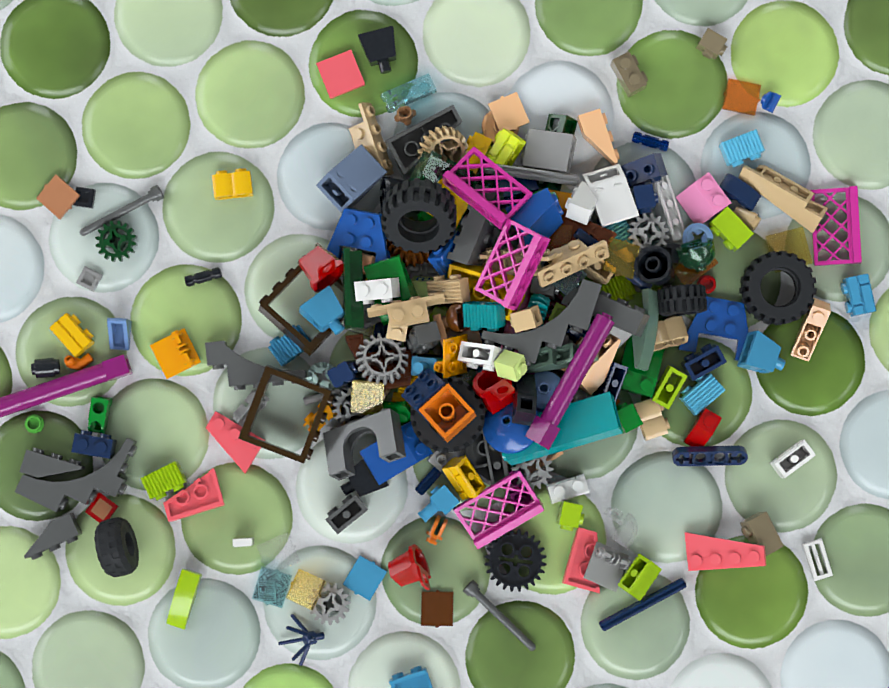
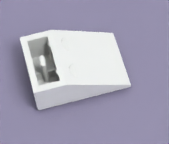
M620 164L583 174L584 182H586L597 199L594 211L602 227L639 216Z

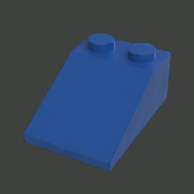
M411 422L401 427L406 457L390 463L379 457L377 441L360 451L378 485L433 454L431 449L419 440L412 428Z

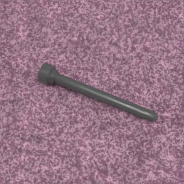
M158 185L153 186L147 195L82 228L80 235L85 236L101 228L103 224L106 225L110 221H114L150 201L158 202L164 199L161 189Z
M472 580L463 589V592L467 596L475 597L530 651H534L536 645L479 591V585Z

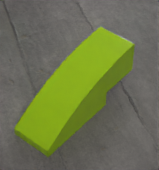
M185 568L181 570L166 624L185 630L202 574Z

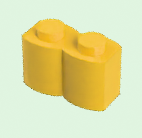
M246 168L235 169L233 173H227L226 170L217 171L215 175H212L215 200L253 196L251 172L246 171Z

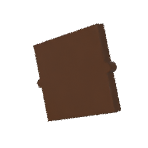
M436 590V592L422 591L421 626H435L436 628L439 626H453L454 592H440L439 590Z

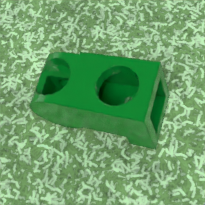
M91 397L88 431L105 433L113 398Z

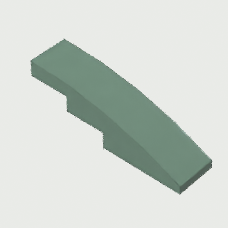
M649 288L642 290L643 309H645V314L650 315L641 337L632 334L634 366L643 371L649 369L658 329V296L656 291Z
M569 343L557 347L556 350L549 347L540 348L535 364L527 365L528 370L526 373L567 368L580 344ZM598 354L593 362L599 361Z

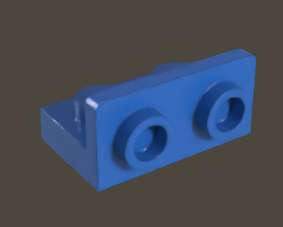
M458 230L454 231L453 237L446 245H440V248L435 251L432 249L428 257L429 262L439 275H445L449 269V264L454 262V260L448 259L447 256L449 252L453 253L456 245L453 243L454 238L460 234Z

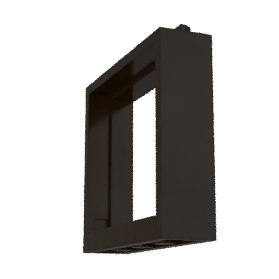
M298 265L295 269L291 268L285 274L286 279L282 283L278 281L273 286V292L269 296L267 294L263 296L259 301L258 311L305 353L311 356L333 331L328 328L324 332H319L309 342L269 306L303 271ZM339 277L334 285L343 292V285Z
M266 365L238 439L304 464L306 459L310 460L314 450L311 449L313 441L317 442L321 431H318L320 423L324 424L328 413H325L327 405L331 406L334 398V395H332L333 390L273 366ZM272 375L324 394L301 455L250 436Z

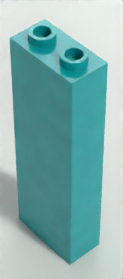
M610 392L570 403L557 426L560 428V431L549 450L533 442L521 452L514 454L502 453L504 461L513 466L622 434L623 431L614 396Z

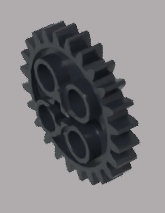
M520 529L517 530L516 534L511 530L510 535L505 533L502 538H497V542H490L493 547L486 548L490 555H484L485 558L489 559V562L484 563V565L490 566V569L486 572L493 573L490 579H497L496 586L503 583V590L510 586L511 592H513L514 587H517L518 591L521 592V586L528 590V583L535 586L534 579L541 580L538 573H545L541 566L547 565L545 562H542V559L547 556L541 555L540 552L545 548H538L541 541L534 542L535 535L528 538V531L521 535ZM505 544L512 546V552L509 555L502 553V546ZM525 546L531 548L532 553L529 557L521 555V549ZM514 555H517L518 559L531 560L533 563L517 562L516 566H514L513 562L499 560L498 557L514 558ZM503 563L510 566V571L507 574H502L499 571V567ZM521 566L529 568L527 576L522 577L519 575L518 570Z

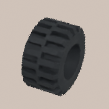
M675 285L657 290L659 314L662 316L691 315L707 310L706 289L703 285Z

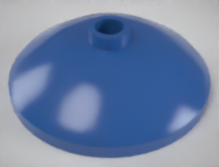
M513 402L495 414L487 410L483 426V434L488 444L495 450L505 454L521 452L534 442L525 437L530 426L512 423ZM506 419H510L508 424H505Z

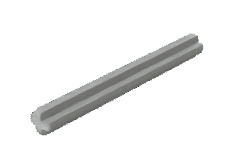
M497 164L515 178L576 186L579 181V176L574 174ZM484 168V173L495 175V170Z

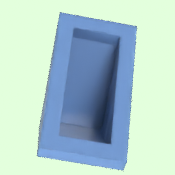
M107 318L110 349H130L132 321L123 318Z

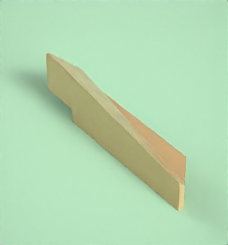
M744 165L739 174L740 180L751 186L760 195L812 233L816 230L828 210L827 207L811 200L814 195L813 192L765 165H758L756 169Z

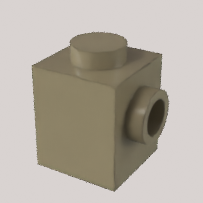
M707 28L696 49L700 50L706 58L716 59L718 54L722 56L728 47L725 45L727 38Z

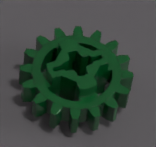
M119 220L116 225L113 221H110V226L103 224L104 230L98 229L101 235L95 237L99 241L95 246L101 248L98 253L100 255L105 254L104 258L106 260L111 257L112 262H115L116 258L123 262L124 256L129 259L128 253H135L132 247L138 246L136 242H133V240L137 239L136 235H132L134 229H128L129 225L127 223L122 226V222ZM118 229L125 231L127 235H120ZM116 237L120 239L117 246L113 243ZM106 248H113L115 254L108 252Z

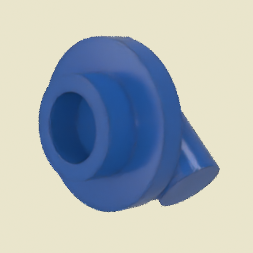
M771 91L764 94L761 99L762 109L773 113L781 95Z

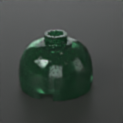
M707 238V242H702L701 239L692 240L681 244V249L676 248L680 263L688 269H695V272L706 270V266L712 263L716 254L712 238Z

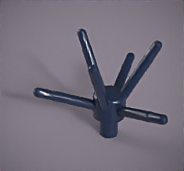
M291 614V618L302 630L287 626L286 629L303 636L301 638L280 641L278 645L303 642L305 645L292 657V661H295L303 653L299 666H302L310 646L316 644L318 640H323L325 635L323 632L315 633V631H308L296 616Z

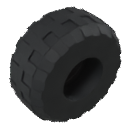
M121 517L100 522L95 530L94 541L97 557L102 569L112 577L133 573L138 567L139 550L135 533L130 523Z

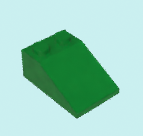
M400 255L364 266L367 280L399 277L401 297L393 298V301H407L411 297L418 296ZM376 299L374 304L387 305L390 302L381 303V299ZM388 314L379 316L383 326L389 323Z
M632 336L627 339L620 364L629 368L621 390L652 398L665 349L654 351L649 369L643 371L634 366Z

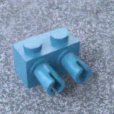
M438 484L430 492L432 494L430 503L418 515L427 522L438 511H442L446 515L460 502L445 485L441 487Z

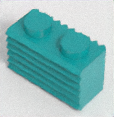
M483 301L462 303L463 327H470L472 331L487 328V331L494 332L499 331L500 327L506 325L505 307L500 303Z

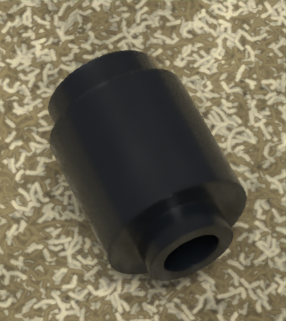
M35 359L34 363L31 364L32 375H36V378L55 377L60 374L59 359Z

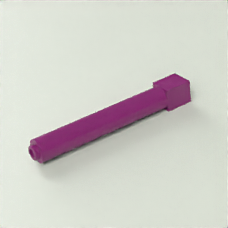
M604 312L601 315L597 313L540 417H535L525 437L548 450L550 449L560 431V428L557 426L614 325L612 316Z
M123 354L102 361L100 364L0 397V418L107 381H113L133 374L128 357Z

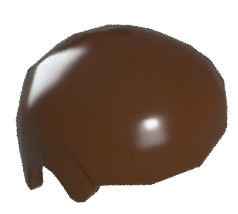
M462 303L452 304L446 313L447 325L454 332H463V330L469 329V327H463Z

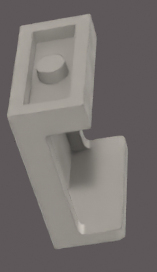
M529 129L528 134H525L524 137L526 141L525 151L522 152L520 158L522 166L524 168L570 174L576 137L573 134Z

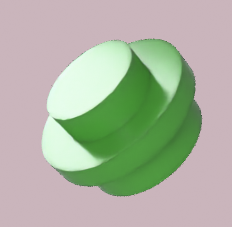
M38 414L29 415L25 420V428L30 433H39L44 428V419Z

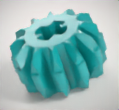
M534 293L531 295L528 307L539 306L543 324L548 312L550 299L545 295Z

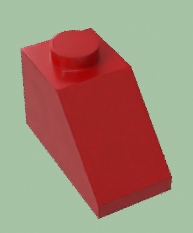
M704 408L683 442L689 446H705L722 418Z

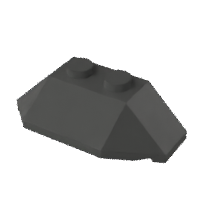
M482 428L479 437L470 446L465 448V452L480 478L491 486L507 477L509 471L507 461H504L502 453L488 444Z

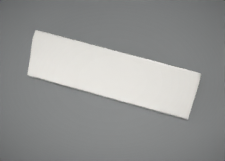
M666 175L661 177L662 181L652 184L654 192L658 194V203L654 211L656 217H661V223L666 221L664 228H669L665 235L670 237L664 241L666 243H675L682 240L685 228L669 176Z

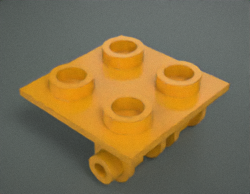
M185 328L179 331L176 330L171 335L150 345L166 379L201 363Z
M467 334L443 339V360L435 362L433 368L436 372L443 373L444 379L467 372L466 363L457 360L461 341L468 342Z

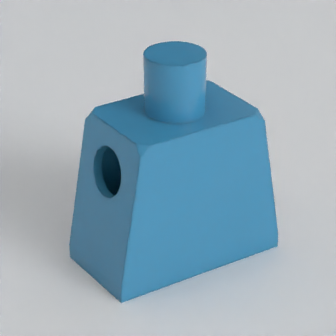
M327 286L299 308V313L320 332L330 328L335 335H338L345 329L339 321L344 317V310L330 286Z
M757 330L747 334L737 366L759 373H770L775 368L782 370L786 361L779 357L781 347Z
M431 354L413 355L411 375L419 376L421 372L429 368L439 378H442L443 373L436 372L433 366L435 362L442 361L443 356Z

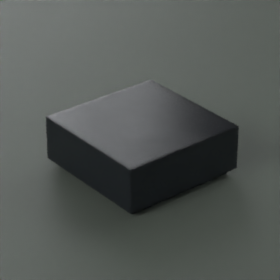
M76 187L75 191L80 197L73 206L93 209L96 190Z

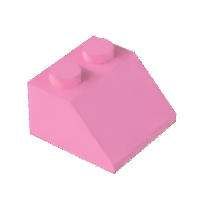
M709 172L675 197L693 223L704 224L731 204V201Z

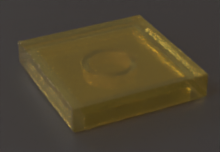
M803 227L765 236L769 252L787 251L789 254H796L799 259L803 258L806 261L805 265L813 263ZM774 270L775 273L782 272L780 270Z

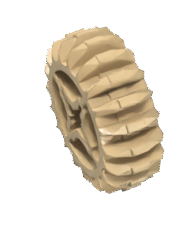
M442 126L441 129L435 127V132L429 130V136H423L425 141L419 142L422 148L417 150L420 154L418 159L421 162V166L427 173L437 177L438 175L442 176L447 170L450 171L468 153V150H466L468 143L465 142L466 138L460 131L455 130L453 127ZM444 139H451L450 141L440 142ZM442 161H446L443 164H436L437 162L440 163Z

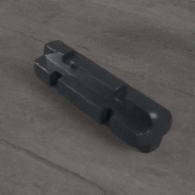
M217 267L213 268L212 271L206 270L196 273L194 276H185V284L190 287L195 285V283L200 284L211 281L212 278L218 279L222 277V272Z

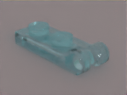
M428 73L382 93L381 98L387 104L386 109L388 113H393L401 106L432 95L437 90ZM397 96L398 100L393 101V97Z

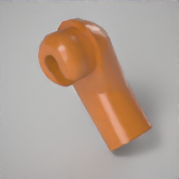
M87 353L82 358L72 357L71 355L64 358L65 365L74 370H82L94 361L90 353Z

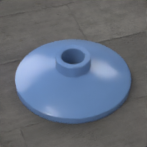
M550 371L535 373L536 408L545 409L561 379L555 373ZM544 385L548 387V390L545 392L540 390Z

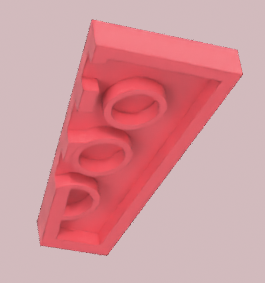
M685 532L688 571L767 565L765 546Z

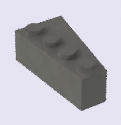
M454 105L385 141L403 176L419 162L418 157L420 154L417 150L422 148L419 142L425 141L423 136L428 137L429 130L435 132V127L441 129L442 126L455 129L461 124L462 120Z
M476 184L475 189H482V185ZM496 192L485 193V198L488 201H497ZM499 192V200H504V192ZM468 204L467 209L469 213L462 218L460 223L462 231L459 236H455L453 241L456 244L453 253H448L447 258L466 265L482 266L486 259H480L479 255L486 251V248L492 242V232L495 225Z

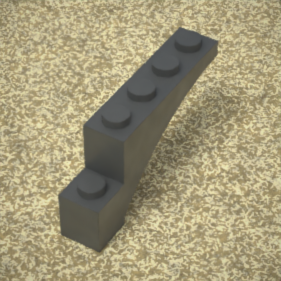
M226 341L205 343L207 366L217 370L224 369V365H227L229 387H234V390H244L248 385H253V388L258 387L265 369L264 366L241 357L227 346ZM283 370L307 379V372L305 370ZM272 375L270 383H272V386L284 385V381L288 380Z

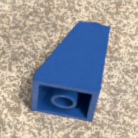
M545 188L533 194L510 219L549 238L564 223L561 217L564 213L555 193L551 194L549 189ZM511 205L505 208L507 213L512 210ZM533 235L523 236L525 246L531 243Z

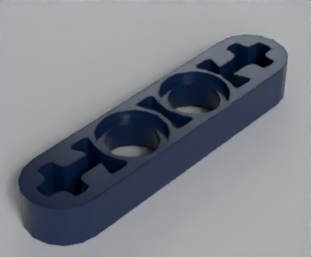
M739 445L677 447L672 451L673 463L677 466L742 465L748 460L745 447ZM699 453L705 454V457L702 459L695 458ZM717 453L725 454L720 459L714 457Z

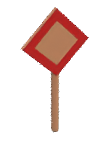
M99 492L95 501L89 505L85 513L100 523L110 519L119 506Z

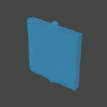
M360 555L343 585L354 591L355 595L359 594L370 601L387 571L377 566L374 561L371 562Z

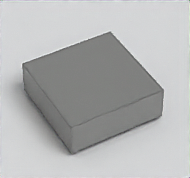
M85 266L76 283L94 292L103 275Z

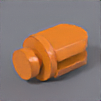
M437 515L430 532H426V534L430 535L426 541L433 545H437V539L442 541L441 535L448 522V519L444 518L437 534H434L441 515Z

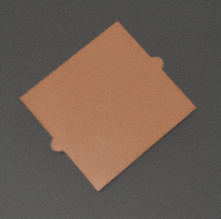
M55 175L48 184L44 185V189L36 199L61 220L66 212L72 209V205L80 195L58 175Z

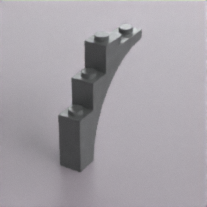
M583 279L577 294L570 304L556 318L543 326L515 334H501L483 330L481 339H484V343L495 346L496 343L503 345L505 350L514 352L516 349L519 354L524 355L526 365L535 364L541 343L545 342L546 347L555 350L557 346L561 347L568 325L572 326L571 330L582 333L583 330H588L602 285Z
M127 438L118 453L107 464L85 477L70 481L54 482L23 474L14 492L55 512H60L61 509L64 510L69 501L67 499L68 496L85 505L90 504V502L93 503L98 495L97 489L113 497H119V495L124 494L127 488L125 484L127 479L120 476L121 474L124 475L128 469L129 464L127 461L130 456H134L137 450V446H135L137 441Z

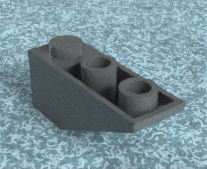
M33 447V450H26L19 472L43 478L84 470L85 466L80 465L81 461L71 458L69 461L62 460V455L51 453V456L44 454L45 450Z
M68 513L51 521L24 555L25 559L30 557L32 560L43 556V551L49 549L52 552L61 548L60 544L67 541L70 544L79 540L77 536L81 535L82 531L74 513Z

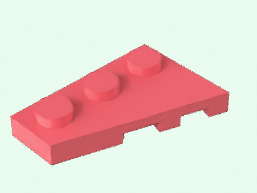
M215 411L206 429L246 474L262 447L238 439L242 426ZM252 432L250 433V436H253V437H255V438H258V439H261V440L265 441L264 439L260 438L259 436L255 435L254 433H252Z
M212 468L203 477L198 478L193 484L163 503L168 522L225 505L215 468Z
M580 527L577 528L562 583L600 594L598 584L583 578L595 544L598 542L597 532Z

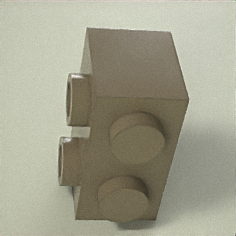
M629 51L613 59L610 64L628 98L644 90L648 81L646 74L643 71L640 72L637 66L639 65L635 55H631Z
M767 511L758 512L740 522L741 531L749 543L765 546L766 556L784 546Z

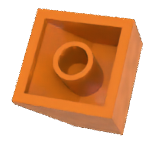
M449 383L419 409L420 413L447 443L476 417L475 411Z

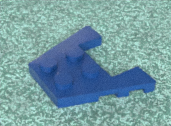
M345 208L326 252L337 261L341 260L343 246L376 252L375 262L390 258V252L387 250L385 240L387 238L382 230V214Z
M706 296L707 310L695 315L687 330L688 342L679 345L678 350L695 353L700 333L737 340L734 360L739 361L747 334L749 333L744 304Z

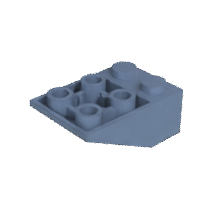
M361 144L331 169L316 186L343 213L345 208H353L387 171Z

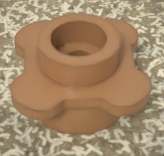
M401 106L397 110V115L394 116L396 122L400 121L408 126L411 124L412 118L416 116V111L414 109L411 110L409 106Z

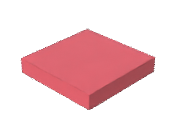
M352 50L316 63L330 99L365 86Z

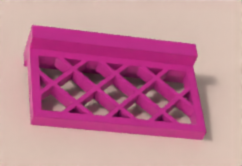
M475 147L450 171L447 170L442 175L443 184L500 230L503 229L507 218L510 219L533 194ZM475 154L480 158L481 164H469V159ZM481 168V176L470 177L469 169ZM483 168L494 169L495 175L484 176ZM459 169H467L468 177H458L455 173ZM506 179L510 182V187L498 188V180ZM484 180H496V188L485 189ZM470 181H482V189H473L470 186ZM513 191H521L525 196L522 199L513 200ZM496 192L497 201H488L485 198V193ZM499 192H510L511 200H499ZM511 204L512 210L506 215L500 210V205Z
M857 186L810 190L814 194H823L828 198L823 206L832 201L839 207L832 215L826 212L825 214L829 219L823 225L819 223L818 226L820 228L818 231L815 230L813 232L814 266L861 264ZM845 192L846 200L841 205L832 199L836 193ZM813 195V197H812V199H811V200L814 201V202H815V195ZM840 209L847 214V219L842 224L834 218V215ZM831 219L840 226L833 234L824 228ZM841 228L848 233V238L843 243L835 237V234ZM821 230H824L830 236L824 244L817 240V234ZM832 238L841 245L834 253L825 246ZM843 247L849 252V260H841L835 254ZM823 248L831 254L827 261H818V253Z
M507 218L474 289L500 303L507 309L517 311L551 239ZM511 225L515 226L517 230V235L509 237L508 233ZM533 235L531 243L525 246L523 236ZM519 238L521 248L513 251L511 241ZM507 243L509 253L501 255L500 248L503 244ZM522 251L524 258L522 262L516 263L514 254ZM510 256L512 266L505 268L502 259ZM498 261L500 271L493 273L491 267L493 263ZM514 269L515 277L508 282L506 272ZM502 274L504 284L496 286L494 277ZM490 279L492 288L489 290L482 289L485 280ZM505 287L507 293L504 300L499 298L498 290Z
M520 469L483 490L476 498L468 499L453 508V511L473 539L476 548L480 549L543 512L544 506ZM519 476L522 481L521 488L510 486L511 480ZM497 488L506 489L504 498L493 496L494 491ZM509 490L519 492L517 501L507 499ZM522 493L530 494L533 498L528 503L520 502ZM480 498L489 499L487 508L477 506ZM492 500L503 502L501 511L490 508ZM505 503L516 504L515 510L511 513L505 512ZM465 507L473 509L471 517L462 516L460 510ZM475 510L486 511L484 520L474 518ZM489 512L500 514L496 522L487 521ZM472 522L483 524L482 530L474 534L471 529Z

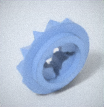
M693 223L683 232L682 242L690 252L703 253L711 247L713 234L705 224ZM692 232L696 235L704 233L700 238L703 245L699 242L692 244L694 239Z

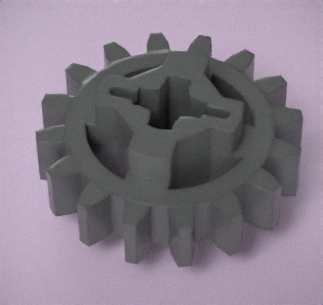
M346 385V390L339 388L341 393L333 394L336 400L332 401L333 406L330 407L332 413H334V418L338 419L340 424L344 421L347 424L349 421H357L368 415L364 409L351 406L362 403L361 400H352V398L369 399L366 396L369 394L362 389L360 391L362 397H359L353 392L355 387L350 388L349 385Z

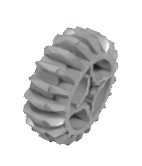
M378 333L377 339L370 335V341L364 339V345H359L358 349L360 351L356 352L358 357L356 364L360 365L358 371H364L362 373L363 378L367 375L369 376L368 382L376 379L375 384L378 385L379 381L382 380L385 386L387 380L392 384L394 383V377L399 380L401 378L400 373H405L404 367L408 366V362L405 360L408 359V354H403L406 351V347L400 348L402 345L401 341L395 343V340L386 338L387 333L384 338H382L381 333ZM377 346V353L371 355V357H366L368 351ZM384 346L393 350L395 354L387 352ZM380 353L381 356L386 358L384 365L379 360ZM398 361L397 366L393 370L386 371L388 364ZM370 366H377L380 372L373 370Z

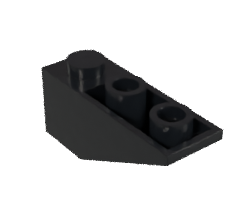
M525 373L518 382L514 381L515 393L513 395L512 423L531 426L536 415L535 374Z

